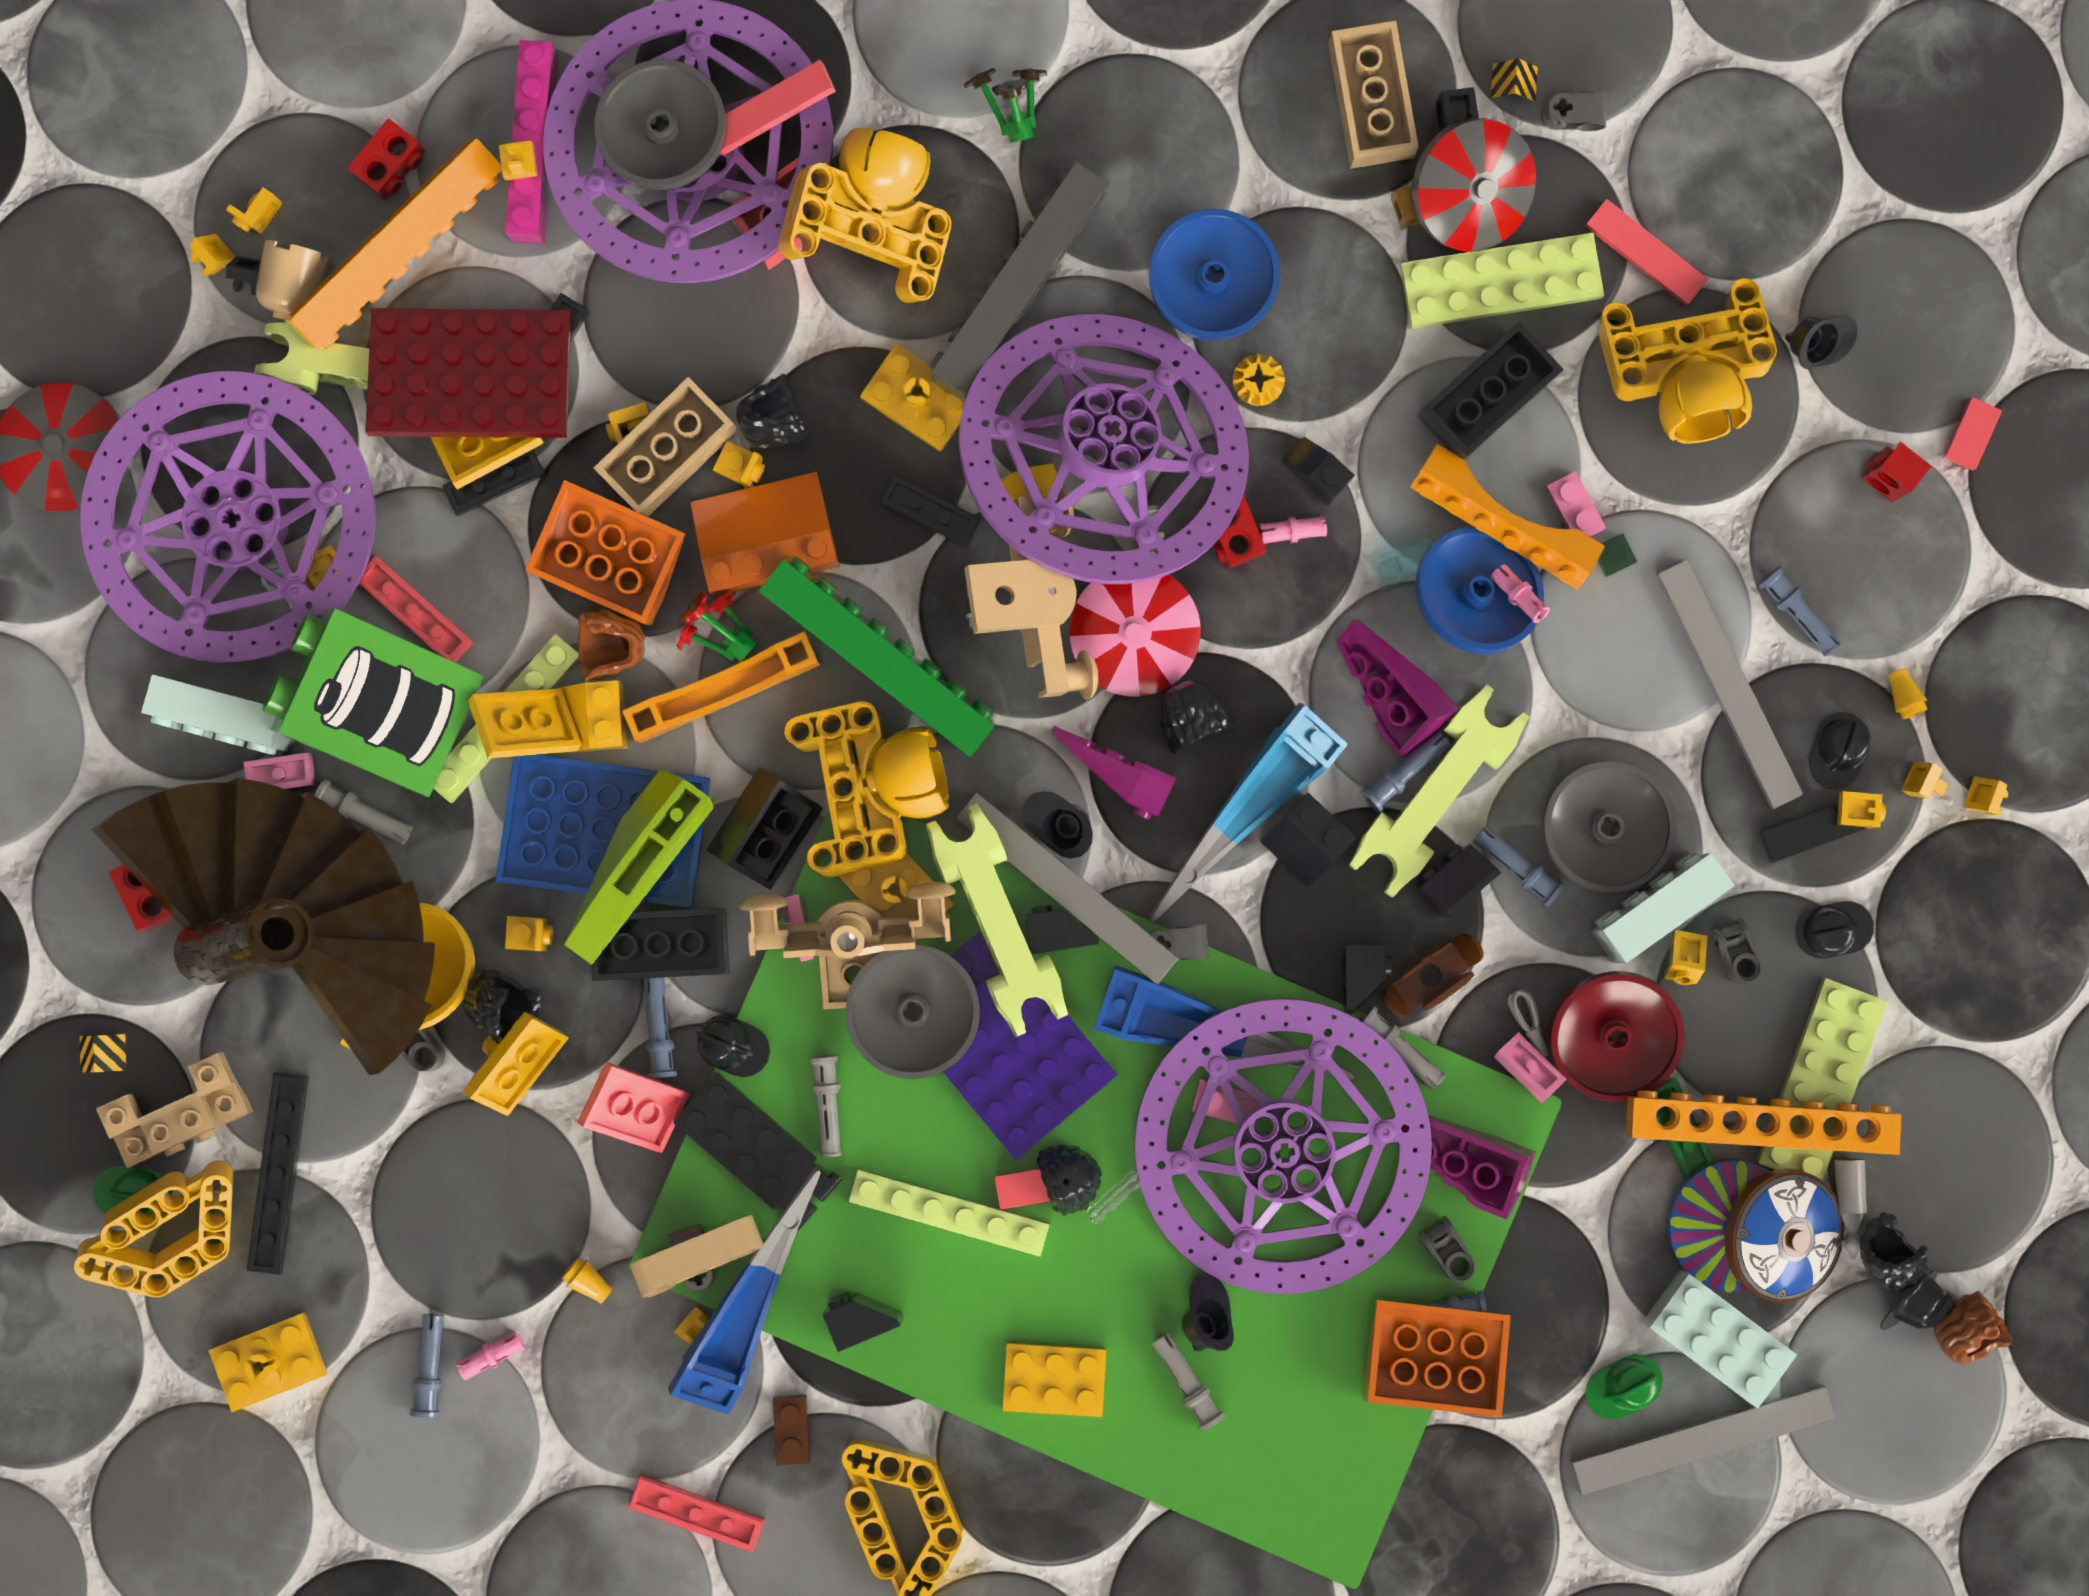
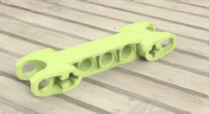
M287 322L266 324L264 333L267 334V338L275 343L289 347V352L278 363H261L256 365L254 373L273 377L291 384L310 396L316 394L319 382L367 390L369 348L333 343L327 349L323 347L319 350L313 349Z
M1487 684L1470 701L1458 709L1443 731L1455 739V741L1395 820L1381 812L1362 835L1358 848L1348 864L1351 868L1357 870L1373 854H1382L1388 857L1393 864L1394 872L1384 893L1391 898L1411 879L1416 877L1430 860L1434 851L1425 845L1423 840L1480 765L1485 762L1496 771L1516 747L1521 732L1530 718L1522 711L1506 727L1498 728L1491 725L1485 718L1484 709L1494 689Z
M974 804L967 809L972 825V835L966 841L956 843L949 840L942 832L936 820L928 823L926 829L931 844L933 861L943 883L950 884L960 880L1000 974L986 980L988 990L996 1009L1003 1016L1015 1037L1026 1033L1021 1007L1028 998L1037 997L1043 999L1049 1005L1057 1020L1067 1016L1068 1013L1063 998L1061 980L1049 955H1045L1034 960L994 868V865L1007 860L1005 850L995 828L985 817L979 805Z

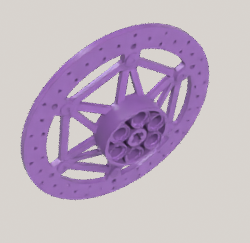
M673 0L649 5L624 15L595 34L578 51L561 75L552 94L544 126L543 154L547 179L555 202L574 232L590 249L618 268L640 277L670 283H699L729 277L750 269L779 250V237L787 208H784L783 205L789 203L795 177L802 168L813 164L825 163L831 166L834 132L832 114L827 97L799 112L801 149L796 171L788 189H783L777 185L782 122L770 130L765 177H762L744 158L743 145L725 155L720 153L713 165L697 178L692 185L663 190L666 192L668 223H665L615 190L616 187L632 186L633 184L625 181L620 176H616L617 174L610 166L605 167V159L599 150L597 141L593 172L580 177L576 158V134L579 118L589 93L593 92L601 98L608 85L618 76L613 77L606 70L628 51L645 42L670 34L686 32V43L651 60L667 59L677 61L685 57L684 63L695 67L697 62L699 71L711 81L707 60L711 59L761 93L773 86L710 45L711 35L716 34L728 37L752 48L766 58L778 70L784 80L812 64L791 37L775 24L752 11L720 1ZM699 22L703 23L702 26H697ZM590 74H594L592 78H588ZM755 96L724 105L726 113ZM716 163H726L723 170L719 172L712 171ZM740 170H742L755 183V185L735 181L739 175ZM812 172L811 181L818 188L819 178ZM578 190L582 191L580 195H576ZM726 190L751 195L748 199L693 225L691 224L702 201L712 199ZM605 195L666 236L665 247L651 246L624 234L599 213L592 201ZM677 199L690 202L681 220L679 218ZM804 204L802 211L804 216L808 219L811 215V211L809 207ZM764 205L772 210L759 224L733 240L709 248L690 250V239L758 206ZM676 255L680 256L678 260H673Z
M1105 314L1064 316L1037 324L1017 334L1003 344L979 370L969 389L960 419L959 453L963 475L970 494L990 526L1011 547L1032 562L1052 572L1085 582L1100 584L1145 582L1178 571L1194 562L1216 543L1230 525L1246 488L1249 470L1247 434L1237 403L1226 384L1203 357L1173 335L1157 327L1125 317ZM1105 346L1119 348L1142 355L1158 363L1159 366L1155 371L1081 358L1076 356L1073 347ZM1045 356H1049L1054 364L1053 367L1009 417L995 414L998 402L1010 383L1032 363ZM1082 370L1144 381L1145 383L1134 389L1114 383L1096 384ZM1058 377L1062 378L1068 402L1065 413L1022 421L1023 416ZM1073 377L1086 388L1078 394ZM1180 380L1187 386L1207 415L1213 431L1216 455L1204 453L1174 389V384ZM1153 391L1149 402L1143 395ZM1162 397H1166L1191 452L1162 435L1160 419L1156 412ZM1091 404L1100 406L1102 410L1094 409ZM1124 410L1130 411V412H1132L1135 416H1128V415L1125 414L1123 411H1124ZM1052 426L1059 427L1057 440L1026 432ZM1071 427H1078L1083 432H1075L1071 429ZM992 439L1004 441L1034 507V511L1029 516H1026L1018 508L1000 480L992 453ZM1136 439H1143L1148 445L1140 444ZM1018 442L1058 453L1063 459L1046 499H1043ZM1159 446L1183 461L1157 459L1155 455ZM1084 456H1092L1096 461H1088ZM1117 461H1122L1129 467H1121L1117 464ZM1147 470L1187 473L1186 479L1153 518H1149L1145 482ZM1069 472H1072L1084 482L1058 503H1055ZM1200 477L1213 480L1214 484L1210 495L1198 515L1178 533L1166 540H1161L1156 531L1157 528ZM1135 484L1138 518L1119 489L1120 487ZM1096 487H1102L1106 489L1128 526L1064 515L1063 512ZM1053 525L1129 538L1134 540L1137 549L1128 551L1092 550L1063 541L1049 534L1048 531Z
M239 371L203 373L177 380L157 389L130 408L115 423L94 455L86 476L80 508V531L88 568L97 588L116 615L133 631L154 645L182 657L212 663H244L281 654L290 650L294 635L306 613L320 618L323 616L325 609L336 608L341 611L363 577L369 562L376 525L374 491L367 465L357 444L339 419L316 399L291 384L273 377ZM269 399L268 404L264 405L263 401ZM243 404L250 405L251 407L248 418L174 435H169L163 428L166 423L176 417L206 406ZM276 414H280L293 421L314 439L330 462L336 476L334 481L323 483L274 430L272 423ZM149 425V430L145 432V426ZM244 431L225 470L219 472L179 447L181 444ZM267 438L310 483L309 488H273L267 483L265 440ZM253 440H255V474L239 469ZM142 444H145L151 450L128 524L126 528L115 530V504L121 480L133 456ZM173 457L178 458L202 473L204 478L191 488ZM163 462L185 499L184 506L179 510L141 525L160 463ZM245 483H251L252 490L247 497L241 498V487ZM350 487V492L345 494V488ZM214 490H218L220 494L219 500L209 505V494ZM283 499H309L289 513ZM342 505V527L337 551L324 578L316 589L312 591L305 582L328 510L332 506ZM272 506L274 510L272 518L268 521H263L261 518L263 510ZM316 509L297 570L294 573L283 550L289 525ZM235 515L241 517V520L236 522V527L231 525V521H235ZM204 521H208V532L205 535L199 536V525ZM175 523H182L183 539L147 536ZM262 537V549L253 553L251 549L252 542L256 538ZM108 541H111L110 547L106 546ZM229 544L231 546V554L228 558L221 560L220 550L224 545ZM147 546L189 549L197 554L190 596L178 586L146 551ZM132 551L176 598L182 607L185 608L180 621L163 613L143 596L127 573L121 559V554ZM276 557L284 578L275 574L264 565ZM213 564L224 569L203 595L207 565ZM253 570L277 586V589L215 604L212 603L235 572ZM287 599L293 605L292 611L258 627L238 631L206 630L208 618L212 615ZM312 603V608L308 610L307 604ZM192 629L193 634L188 636V631Z
M1278 998L1240 1004L1206 1019L1190 1030L1173 1046L1154 1072L1144 1093L1136 1125L1135 1156L1140 1186L1150 1212L1167 1239L1181 1254L1208 1274L1231 1285L1263 1293L1293 1294L1324 1289L1348 1280L1377 1262L1393 1247L1413 1220L1422 1201L1431 1166L1432 1141L1426 1105L1418 1084L1400 1055L1381 1035L1354 1016L1337 1008L1300 999ZM1325 1029H1331L1332 1032L1329 1036L1324 1035ZM1294 1031L1313 1035L1309 1048L1229 1060L1221 1051L1223 1047L1236 1040L1264 1032ZM1336 1045H1340L1351 1052L1372 1071L1383 1086L1395 1113L1394 1117L1381 1119L1331 1057ZM1204 1047L1210 1049L1208 1054L1202 1053ZM1304 1060L1303 1065L1281 1097L1271 1099L1237 1073L1238 1069ZM1199 1066H1203L1210 1076L1181 1149L1169 1151L1167 1150V1132L1174 1104L1190 1076ZM1314 1068L1311 1104L1294 1099V1095ZM1325 1069L1330 1071L1368 1118L1367 1123L1324 1120L1320 1115ZM1230 1081L1259 1102L1258 1105L1244 1114ZM1219 1085L1224 1092L1238 1128L1235 1134L1194 1148V1143L1215 1089ZM1292 1112H1302L1306 1116L1303 1125L1292 1127L1287 1123V1118ZM1269 1117L1272 1120V1127L1268 1131L1259 1132L1254 1128V1122L1257 1118ZM1408 1125L1409 1128L1407 1131H1402L1401 1127ZM1337 1131L1366 1133V1135L1335 1149L1332 1133ZM1314 1138H1322L1326 1141V1147L1320 1153H1313L1308 1149L1310 1141ZM1399 1142L1398 1164L1392 1187L1378 1213L1364 1227L1356 1217L1385 1143ZM1287 1143L1288 1148L1293 1147V1150L1288 1151V1157L1285 1158L1281 1157L1280 1153L1275 1154V1151L1280 1150V1144ZM1371 1144L1372 1149L1348 1207H1345L1331 1176L1336 1161ZM1232 1147L1235 1164L1201 1160L1200 1158ZM1247 1148H1255L1260 1152V1157L1254 1163H1247L1242 1159L1243 1151ZM1159 1161H1163L1165 1163V1166L1163 1168L1158 1167L1157 1164ZM1302 1169H1309L1314 1172V1178L1308 1184H1301L1296 1180L1297 1173ZM1198 1170L1241 1177L1246 1185L1241 1223H1238L1198 1174ZM1185 1173L1233 1235H1235L1230 1247L1225 1246L1210 1236L1191 1217L1175 1190L1171 1179L1173 1175ZM1269 1174H1276L1281 1178L1280 1185L1275 1189H1268L1262 1184L1263 1179ZM1324 1185L1336 1212L1312 1197ZM1255 1194L1268 1201H1272L1254 1224H1252ZM1301 1201L1329 1220L1328 1223L1270 1232L1261 1231L1283 1203ZM1338 1233L1344 1241L1343 1245L1329 1252L1301 1260L1276 1261L1255 1258L1253 1256L1256 1246L1265 1243ZM1358 1239L1364 1240L1362 1245H1357L1356 1241ZM1236 1257H1241L1242 1261L1240 1263H1236L1234 1259Z

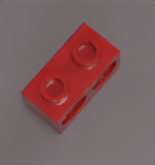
M388 118L347 168L358 180L383 200H386L389 195L393 196L400 190L403 184L402 179L407 173L418 168L423 161V154L426 151L415 138ZM400 143H405V151L402 154L394 155V147ZM379 168L386 169L385 175L381 179H372L375 170Z
M1899 442L1891 448L1886 445L1880 452L1876 451L1864 465L1868 470L1862 476V479L1890 502H1894L1912 492L1932 466L1905 444Z
M1244 494L1234 515V521L1230 523L1222 536L1217 540V544L1213 545L1219 563L1225 562L1228 569L1258 558L1267 551ZM1235 538L1242 539L1247 545V550L1242 554H1236L1230 549L1229 542Z
M124 864L108 872L137 931H149L173 919V916L162 905L158 914L154 915L151 912L150 903L155 897L144 885L140 886L137 883L136 877Z

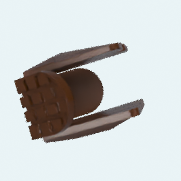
M1463 933L1448 943L1430 947L1417 954L1402 969L1401 977L1384 989L1383 999L1388 1009L1395 1016L1403 1018L1420 1003H1422L1424 1011L1436 1007L1471 980L1474 976L1473 972L1460 974L1483 959L1484 952L1482 946L1473 936ZM1427 965L1436 966L1441 973L1440 981L1434 986H1427L1421 981V970Z

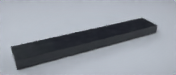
M273 1073L247 1271L277 1275L283 1273L309 1076Z

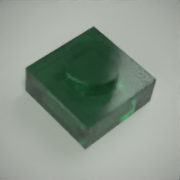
M1624 533L1601 543L1605 548L1598 559V563L1605 577L1637 563Z

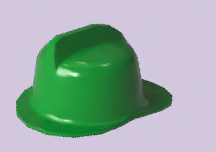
M125 1165L112 1166L104 1170L97 1177L93 1187L96 1205L105 1214L114 1206L163 1177V1175L149 1169L127 1168ZM147 1207L139 1209L144 1213L153 1212L152 1209Z
M1632 1354L1621 1358L1592 1375L1586 1388L1588 1405L1595 1414L1604 1419L1612 1420L1627 1417L1643 1409L1656 1400L1660 1394L1663 1381L1660 1368L1652 1359L1645 1355Z

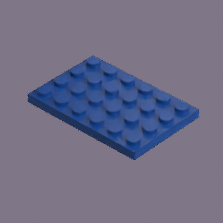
M538 754L514 756L495 882L587 894L620 820L659 771ZM672 773L684 778L709 796L711 778ZM705 820L643 898V902L693 908Z

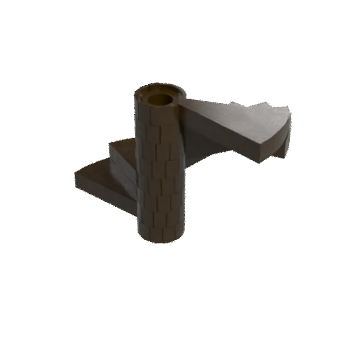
M236 778L228 783L206 782L190 784L155 793L121 808L91 829L184 928L177 936L173 955L180 973L191 982L200 985H215L292 966L369 1075L380 1074L395 1061L422 1026L432 1005L424 1000L429 988L434 965L435 943L424 942L421 909L413 881L402 882L393 860L370 827L358 831L342 814L310 793L297 795L271 784Z

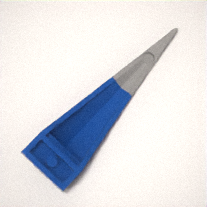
M1115 966L1094 1029L1123 1040L1173 1047L1190 1030L1224 1010L1163 981L1156 984L1145 975ZM1264 1032L1236 1040L1223 1047L1221 1051L1224 1055L1244 1058L1303 1048L1270 1032ZM1204 1047L1202 1051L1209 1052L1210 1049ZM1304 1060L1277 1064L1300 1069ZM1339 1066L1348 1079L1356 1078L1354 1072ZM1328 1069L1324 1070V1074L1332 1075Z
M818 1166L813 1169L764 1239V1247L755 1252L683 1355V1362L668 1387L670 1396L729 1414L744 1388L780 1275L821 1174Z

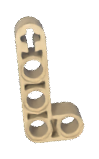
M749 1215L636 1261L630 1267L641 1297L648 1298L673 1288L675 1284L763 1248L764 1244L753 1216Z

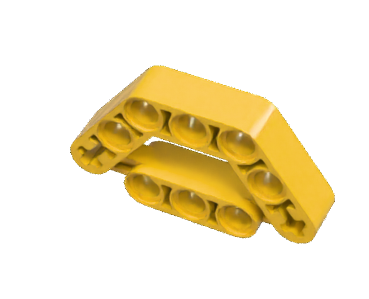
M217 1160L208 1163L201 1172L191 1178L181 1172L168 1173L105 1213L101 1233L94 1238L85 1239L79 1244L74 1263L75 1273L84 1280L158 1298L165 1296L223 1260L228 1255L231 1237L232 1167L225 1161ZM214 1180H220V1191H213ZM178 1190L182 1192V1194L171 1195L168 1193V1191ZM200 1197L199 1228L157 1254L127 1246L184 1211L188 1204ZM147 1207L152 1209L153 1212L144 1213L139 1209ZM216 1208L222 1210L223 1212L220 1214H212L211 1212H209V1210ZM119 1225L125 1229L121 1231L113 1230L111 1226ZM215 1238L219 1239L222 1242L218 1244H212L208 1242V1240ZM183 1256L191 1257L193 1260L183 1261L179 1258ZM127 1265L131 1267V1269L122 1270L119 1269L118 1266ZM161 1274L164 1276V1278L156 1279L153 1278L151 1275Z
M857 1438L851 1440L842 1455L843 1466L847 1470L852 1483L846 1494L845 1506L872 1572L879 1579H891L898 1596H908L909 1591L915 1588L918 1578H920L923 1583L920 1587L919 1596H931L957 1553L963 1538L962 1524L937 1463L932 1457L866 1439ZM856 1449L862 1450L864 1458L861 1459L860 1463L853 1462L854 1456L850 1455L854 1454ZM874 1453H878L875 1466L872 1468L870 1467L872 1461L870 1459H872ZM886 1457H893L898 1461L899 1468L894 1472H888L883 1469L881 1461ZM919 1465H925L931 1470L932 1475L926 1480H919L914 1476V1468ZM870 1478L910 1488L929 1536L909 1570L906 1568L901 1550ZM858 1491L865 1492L869 1496L870 1502L865 1506H858L852 1500V1495ZM933 1496L939 1497L943 1500L944 1507L939 1511H932L926 1505L927 1499ZM874 1522L881 1526L883 1532L877 1537H871L866 1533L864 1527L868 1523ZM943 1528H952L956 1532L957 1538L952 1542H945L940 1538L939 1532ZM882 1554H890L895 1559V1565L890 1568H884L880 1566L877 1558ZM927 1557H934L939 1561L940 1567L935 1571H928L923 1567L922 1561Z

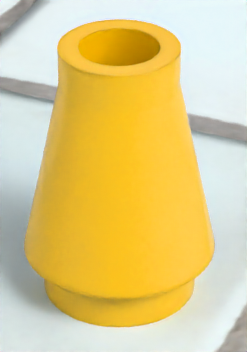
M1906 668L1888 675L1895 711L1900 713L1902 719L1916 716L1927 710L1925 704L1927 699L1910 677Z
M579 1257L574 1260L562 1276V1279L567 1282L566 1287L590 1297L600 1304L613 1289L588 1260L583 1261Z

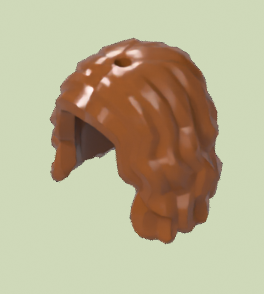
M606 609L599 611L591 610L582 612L579 615L578 660L581 664L580 674L585 681L589 682L591 679L600 680L604 676H617L620 671L629 669L641 661L645 652V636L639 623L634 619Z
M1976 1291L1971 1295H1963L1957 1301H1954L1953 1307L1944 1319L1934 1326L1936 1339L1944 1354L1955 1363L1965 1366L1976 1359L1986 1357L1994 1348H2003L2011 1345L2013 1339L2008 1333L2004 1320L1997 1315L1996 1309L1993 1308L1980 1291Z

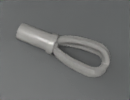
M1525 990L1513 992L1508 997V1006L1520 1027L1525 1030V1035L1529 1038L1531 1045L1544 1057L1548 1056L1549 1051L1541 1034L1539 1014L1533 996ZM1519 996H1523L1527 1003L1531 1016V1027L1525 1022L1518 1009L1516 999Z

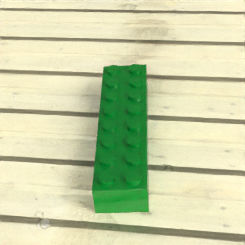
M786 555L762 585L759 592L971 757L995 727L992 718L993 714L991 713L992 710L979 699H976L974 703L966 697L967 690L951 678L947 682L940 677L941 670L930 660L925 658L921 662L914 656L915 649L899 637L897 641L893 640L887 635L889 633L888 627L878 619L873 617L869 621L861 614L863 608L847 596L845 600L841 599L835 594L837 588L826 578L821 576L817 580L808 573L811 567L796 555L791 559Z

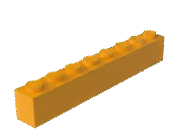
M477 138L468 139L284 320L313 349L319 350L321 347L327 349L338 339L339 335L336 332L344 324L350 326L362 315V312L359 310L368 301L374 303L386 291L383 286L391 278L396 281L408 270L409 267L406 263L412 257L416 256L419 258L425 254L432 246L429 241L437 233L440 236L443 235L454 225L455 222L452 218L460 210L463 213L467 212L478 201L475 196L483 188L487 191L500 180L498 173L502 170L501 164Z

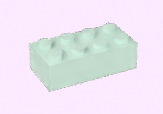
M156 675L151 676L141 711L143 714L152 716L151 723L181 730L182 724H184L182 731L211 739L213 733H216L215 740L244 747L245 741H248L246 748L275 755L277 749L287 752L291 740L270 730L276 717L263 712V704Z
M1696 852L1693 855L1691 853L1685 855L1674 864L1677 868L1676 870L1666 874L1663 872L1649 881L1648 885L1651 888L1647 891L1634 892L1621 902L1624 907L1619 911L1615 910L1612 912L1610 910L1595 920L1597 926L1590 932L1613 963H1628L1735 886L1712 853L1699 854V852Z
M1681 1269L1642 1321L1653 1332L1757 1409L1797 1356L1796 1353L1692 1275Z

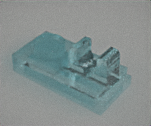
M1431 535L1369 560L1381 591L1416 577L1422 557L1434 543Z

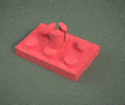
M605 1062L577 1123L584 1128L662 1153L675 1127L673 1122L682 1113L690 1093L685 1089Z

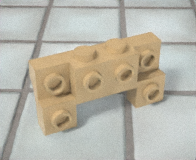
M224 1052L216 1053L188 1066L198 1090L197 1092L147 1115L142 1116L133 1094L124 1095L96 1108L109 1139L114 1138L127 1168L134 1167L162 1153H165L166 1157L175 1155L185 1150L184 1143L193 1139L196 1140V1143L208 1140L216 1136L215 1129L254 1112L246 1094L238 1084Z

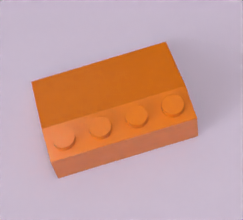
M817 472L690 502L707 587L713 597L726 594L731 589L737 592L762 586L786 555L791 559L795 555L811 567L808 571L810 574L840 567Z
M564 480L525 571L636 621L652 626L665 597L685 533Z
M1376 1300L1365 1369L1363 1401L1502 1418L1511 1315Z

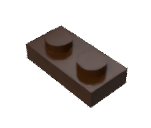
M807 1395L774 1396L773 1414L776 1465L809 1464L810 1445Z

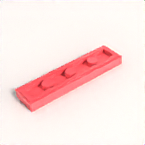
M818 60L726 113L727 132L720 153L725 155L836 92L825 65Z
M1608 199L1605 200L1585 225L1588 230L1684 306H1687L1709 280Z
M377 555L368 562L359 585L434 652L456 663L474 642Z
M642 1474L638 1477L628 1508L752 1553L765 1518Z

